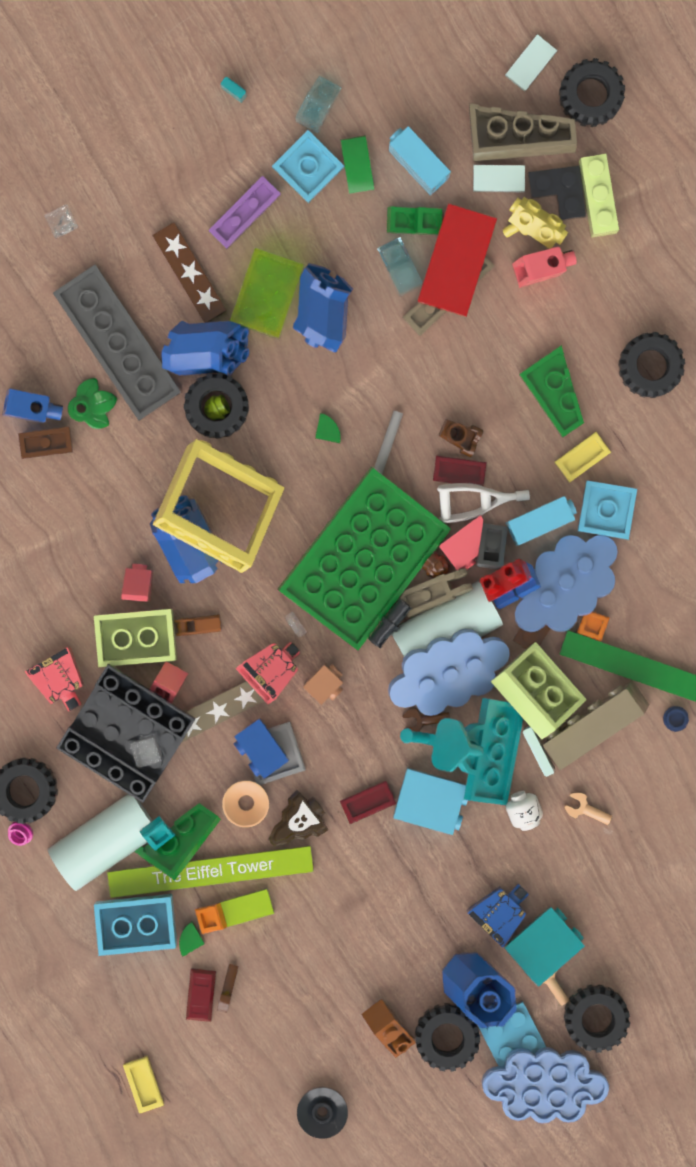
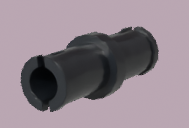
M399 598L387 616L383 615L381 618L382 622L373 634L369 636V641L381 649L394 631H398L400 628L398 625L409 611L412 610V607Z

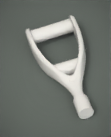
M469 483L444 484L437 488L440 493L441 517H439V520L443 523L476 518L511 500H530L529 490L504 493ZM450 492H480L481 507L469 512L451 515ZM491 495L494 496V497H496V499H495L494 501H492V502H491Z

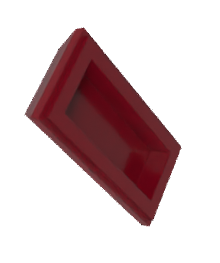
M436 456L433 481L452 484L469 483L484 487L487 462Z
M383 781L340 801L349 824L397 804L387 781Z
M191 968L186 1011L187 1020L211 1022L216 971Z

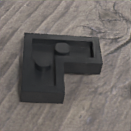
M580 166L528 172L531 199L557 196L559 218L562 221L586 217Z

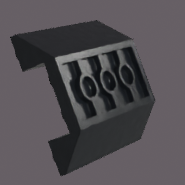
M108 663L96 682L95 688L74 722L67 729L56 749L143 803L196 718Z

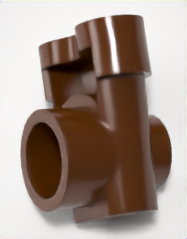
M446 419L438 436L458 447L460 453L472 457L477 443L482 437L483 429L474 425L468 427ZM452 428L456 430V436L453 438L450 436Z

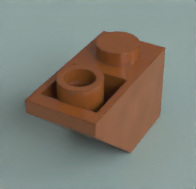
M382 999L361 1014L373 1034L395 1058L405 1053L416 1043L394 1012Z

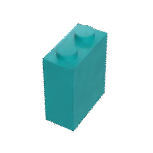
M548 907L503 946L538 987L585 947L581 942L584 937L575 927L570 929L566 925L567 917L558 907L555 910L552 907Z

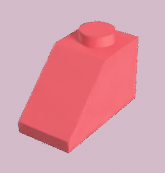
M481 515L439 545V548L456 571L460 568L468 570L476 564L474 558L479 553L483 526Z
M132 564V569L126 568L121 599L151 601L153 570H147L148 565Z
M166 661L150 690L173 704L188 673Z

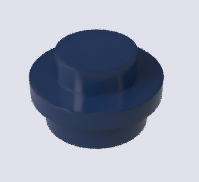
M672 706L665 711L663 723L667 729L679 732L688 725L689 716L682 707Z

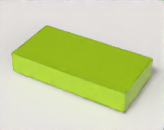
M267 888L218 902L221 903L227 927L274 914Z

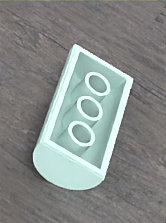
M479 580L472 584L473 590L456 596V599L418 614L398 625L400 628L397 632L394 631L392 636L404 657L414 649L426 650L429 643L435 638L444 637L451 639L454 633L462 629H472L480 637H483L504 625L493 603L488 602Z
M127 794L48 848V853L63 878L77 891L146 844L147 841L139 831L153 820L140 801Z

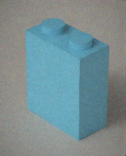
M409 126L404 131L399 128L389 138V152L430 196L449 179L451 171Z
M564 496L506 522V526L515 545L518 546L574 521V514L577 511L572 500H566Z
M407 768L393 819L453 835L454 830L459 831L463 816L459 815L461 805L466 806L468 801L464 799L466 784Z

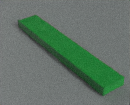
M571 631L566 632L559 655L696 702L695 674Z

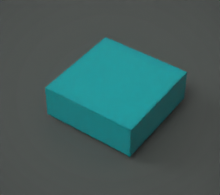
M225 77L220 83L221 88L242 103L247 97L246 90L229 77Z
M160 816L139 831L154 850H157L175 836L174 832Z

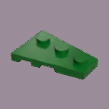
M562 345L519 374L562 438L584 423Z
M199 803L174 821V825L170 828L175 836L157 850H154L148 844L144 848L142 846L134 852L175 881L221 819Z

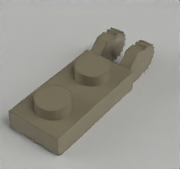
M466 568L450 574L440 575L405 590L400 597L412 607L407 616L410 618L456 599V596L473 590L471 583L463 584L455 589L452 588L450 583L451 581L464 578L468 574Z

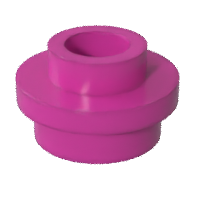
M15 821L8 828V838L13 844L23 846L33 838V830L28 824H18Z

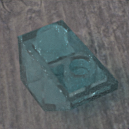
M319 76L306 95L295 116V121L319 133L342 87Z
M401 237L377 248L399 297L423 285Z

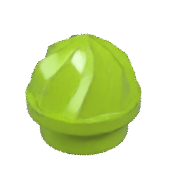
M213 395L205 403V414L212 420H223L231 412L230 406L223 395L217 397Z

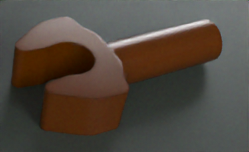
M414 708L405 712L402 717H414L417 720L416 725L405 728L420 732L424 725L439 724L442 719L450 718V714L445 712L432 716L422 715Z
M229 964L217 1011L225 1013L228 1011L239 968L237 965Z

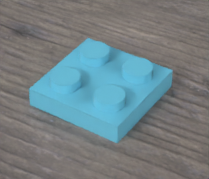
M307 130L272 165V168L309 203L344 168V165Z
M587 480L578 531L629 540L637 489Z
M523 1001L516 1004L517 1011L504 1026L479 1027L498 1066H504L506 1057L515 1049L525 1048L536 1053L541 1048L546 1047Z

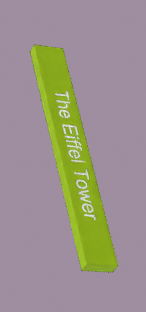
M311 846L189 861L175 881L154 866L108 871L107 874L110 897L113 898L314 872Z

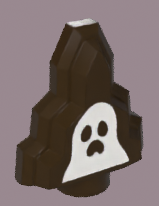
M296 790L288 798V805L282 811V820L273 827L268 840L273 846L288 844L295 838L304 840L311 835L316 837L322 835L329 830L321 818L325 811L314 797L307 800Z

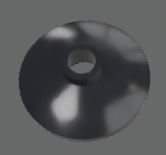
M314 1088L304 1094L299 1101L297 1107L299 1125L304 1132L314 1138H331L337 1135L347 1122V1104L344 1098L331 1088ZM325 1107L327 1114L324 1116L319 1115L318 1109Z

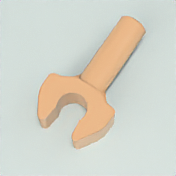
M581 792L570 793L571 797L580 802V806L576 809L564 805L570 816L577 818L578 815L585 814L606 825L609 824L612 816L588 805L585 794Z
M554 973L544 983L547 984L562 1006L569 999L556 981Z

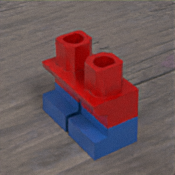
M521 559L502 566L501 569L480 579L488 602L494 601L498 609L508 606L519 600V597L522 598L541 587L533 566Z

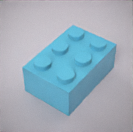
M173 894L104 900L94 903L99 956L175 949L177 947Z

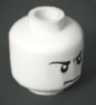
M518 791L511 795V800L506 805V811L514 827L526 831L540 824L543 811L536 795L525 793V791Z

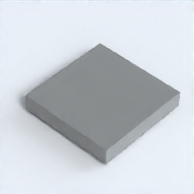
M290 721L268 728L290 759L289 762L266 778H263L261 774L256 776L253 773L257 784L262 785L306 770Z

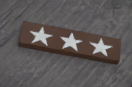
M173 222L153 234V238L204 323H208L226 312V308L176 224Z

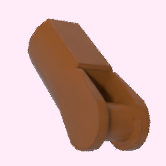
M220 614L174 620V623H177L178 633H175L176 636L222 632ZM194 621L195 631L188 632L187 622Z

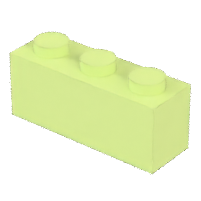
M601 154L580 158L578 163L591 238L616 234L619 231L607 155Z

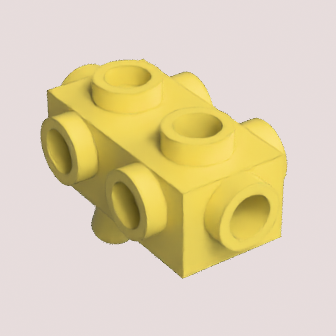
M517 197L509 209L512 215L508 221L512 224L503 228V233L507 238L520 231L525 236L530 235L549 249L555 243L560 245L568 234L565 230L566 225L563 224V221L557 215L547 213L541 209V205L532 199L528 200L525 197L522 200Z

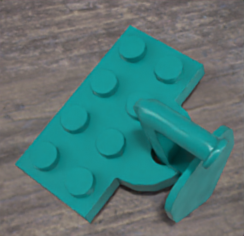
M482 698L478 723L469 724L465 728L459 720L444 718L439 722L436 734L412 731L409 728L401 731L400 739L404 743L414 742L433 746L432 763L435 768L452 772L459 767L461 771L468 773L464 794L465 800L507 805L523 724L522 716L509 702Z

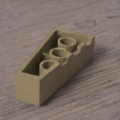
M469 104L473 161L576 152L575 119L543 114L540 116L528 114L524 111L514 112L497 107L488 108L481 107L478 104Z
M632 680L624 686L619 685L614 688L603 701L598 699L587 707L588 711L580 716L579 713L566 721L568 725L563 729L557 728L546 736L547 740L544 742L543 747L560 770L645 714L649 703Z

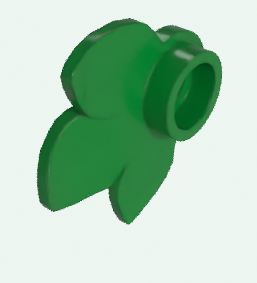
M90 378L78 386L76 397L68 404V414L73 420L85 422L93 429L105 428L109 426L106 413L115 406L117 397L110 392L99 391L98 380ZM82 404L85 407V412H78L77 405Z

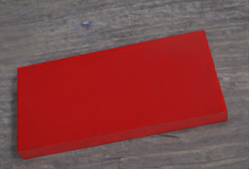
M448 203L418 298L419 303L467 317L497 218Z

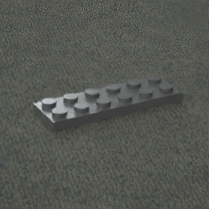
M93 265L53 292L138 421L181 393L167 370L162 368L161 361L96 265Z

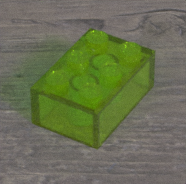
M255 248L230 321L240 324L251 331L280 340L300 276L304 270V264Z

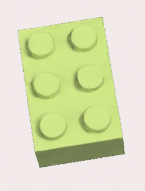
M173 609L94 616L98 667H106L108 663L112 666L177 660Z
M536 642L518 655L491 681L541 739L555 731L587 700Z

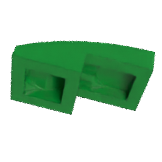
M366 135L340 139L349 194L374 190Z
M387 207V233L439 235L442 225V209Z

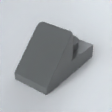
M483 523L479 553L476 561L477 567L498 570L504 565L508 527Z

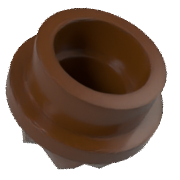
M437 553L432 554L422 567L426 571V575L431 578L448 574L449 565L443 555L439 556Z

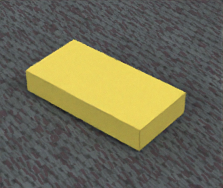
M595 432L556 460L555 464L570 483L610 454L611 451L598 433Z
M148 1056L124 1063L123 1067L139 1114L163 1106L164 1102Z

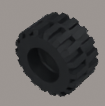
M593 58L592 61H588V59L582 60L581 63L574 64L562 80L559 89L560 105L563 106L565 115L575 119V122H579L580 126L591 125V127H596L598 124H606L615 117L624 102L625 85L622 83L624 79L622 75H618V69L615 66L610 67L608 65L609 62L605 60L604 62H599L597 58ZM594 79L603 84L607 91V98L602 105L590 107L580 101L577 95V88L582 81Z
M659 332L643 333L632 339L622 350L618 366H620L619 375L622 377L625 387L628 386L633 394L636 393L644 398H656L672 391L680 383V379L685 372V359L682 356V349H679L677 346L678 343L675 340L669 339L668 335H661ZM654 350L664 357L666 371L661 378L647 380L638 372L637 360L645 351Z
M210 373L204 377H199L194 384L190 385L188 392L185 394L184 410L188 422L198 433L205 437L221 439L222 437H229L241 429L240 427L245 423L249 412V401L245 390L238 381L229 375ZM212 391L224 392L229 396L232 403L230 414L221 421L209 420L204 416L201 409L203 398Z
M19 758L4 765L0 769V815L2 817L6 816L7 820L11 822L16 821L18 824L32 823L45 816L55 804L56 795H58V789L56 788L57 780L56 778L54 779L52 770L48 769L43 762H38L33 758ZM22 775L33 778L39 787L37 800L27 806L16 803L10 794L12 781Z
M599 984L597 986L587 985L585 989H578V993L572 994L569 998L570 1002L566 1004V1012L564 1014L565 1026L572 1040L579 1047L585 1048L586 1051L591 1052V1050H595L596 1053H602V1050L605 1049L610 1051L614 1045L619 1046L622 1043L620 1040L623 1037L626 1038L628 1034L627 1028H630V1013L622 997L610 987L606 988ZM596 1004L607 1006L612 1014L610 1025L601 1032L588 1031L582 1023V1016L585 1010Z
M444 1003L443 1006L438 1004L433 1009H428L425 1015L420 1017L415 1030L418 1053H420L424 1062L429 1063V1066L432 1068H439V1071L445 1072V1070H450L453 1072L456 1071V1068L461 1067L462 1069L466 1067V1063L472 1062L475 1053L479 1050L480 1035L478 1026L456 1004L455 1006L450 1005V1003ZM442 1024H454L462 1031V1042L452 1051H442L433 1044V1032Z

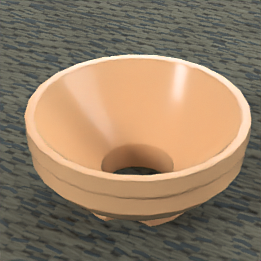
M239 781L227 789L223 797L222 807L224 814L231 823L240 827H252L259 824L267 815L269 798L262 786L256 782ZM244 795H249L254 800V806L250 810H243L239 806V799Z

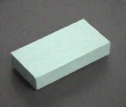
M537 34L505 76L523 91H526L557 50Z
M474 165L473 192H525V165Z
M530 726L524 728L523 734L544 776L547 777L553 774L555 769L537 733Z

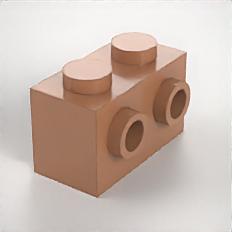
M324 664L303 685V688L322 705L328 698L333 701L343 691V688L340 686L343 683L340 679L343 674L333 664L329 667Z

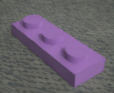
M262 176L208 231L228 249L281 196V193Z

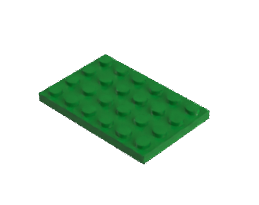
M370 467L277 590L358 651L381 622L383 615H386L423 567L426 560L450 532L451 528L381 473Z

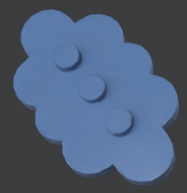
M570 535L558 541L555 552L542 553L537 558L534 569L541 587L522 597L523 600L518 604L515 611L517 625L528 632L538 631L545 625L554 631L564 632L575 625L578 616L592 613L596 607L597 598L609 595L615 585L614 573L609 568L616 560L618 553L614 541L607 536L599 535L585 542L578 536Z
M472 629L459 630L454 633L451 639L444 637L435 638L429 643L426 650L414 649L406 654L402 661L403 673L393 678L389 684V697L398 707L406 708L416 705L420 712L430 716L441 713L447 705L453 707L463 706L468 702L471 695L480 696L491 691L494 687L491 683L495 678L494 671L499 670L508 662L510 656L509 648L498 637H489L482 640L479 634Z
M549 1047L541 1048L536 1053L525 1048L515 1049L506 1057L504 1066L490 1068L485 1072L481 1081L486 1096L492 1100L501 1101L503 1111L510 1119L519 1121L531 1116L538 1123H549L556 1117L563 1122H575L585 1113L586 1104L600 1103L607 1097L609 1092V1083L605 1076L599 1071L589 1070V1063L581 1052L569 1050L560 1055L555 1049Z

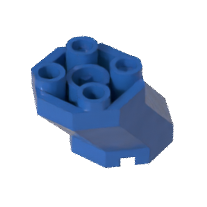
M309 263L300 276L298 317L293 324V329L305 336L304 341L310 346L318 348L320 345L336 353L346 338L348 297L353 288L339 275L335 278L330 276L329 273L331 271L329 269Z
M181 321L169 332L167 337L171 339L169 346L164 345L162 349V368L180 376L219 372L230 376L240 363H244L249 356V349L247 348L249 329L232 321L195 324Z
M186 495L179 496L172 513L213 534L195 499H189ZM160 508L154 510L151 514L153 519L149 523L152 533L157 539L179 583H185L184 580H189L190 583H198L213 575L218 569L216 564L219 560L154 526L153 523Z
M477 952L455 954L442 969L444 993L479 1027L504 1026L517 1011L514 986Z

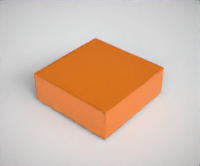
M596 612L582 616L576 633L601 642L610 618Z
M221 903L195 909L202 934L227 928Z

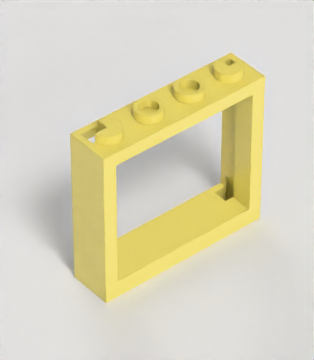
M195 439L185 449L153 525L242 573L252 567L284 487L279 485L275 479L264 477L257 473L252 466L243 465L235 461L230 454L217 451L208 442ZM196 457L269 496L245 552L172 513Z

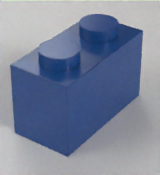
M261 718L234 736L237 741L233 744L242 756L245 753L252 761L248 765L256 776L261 774L263 778H266L290 760Z

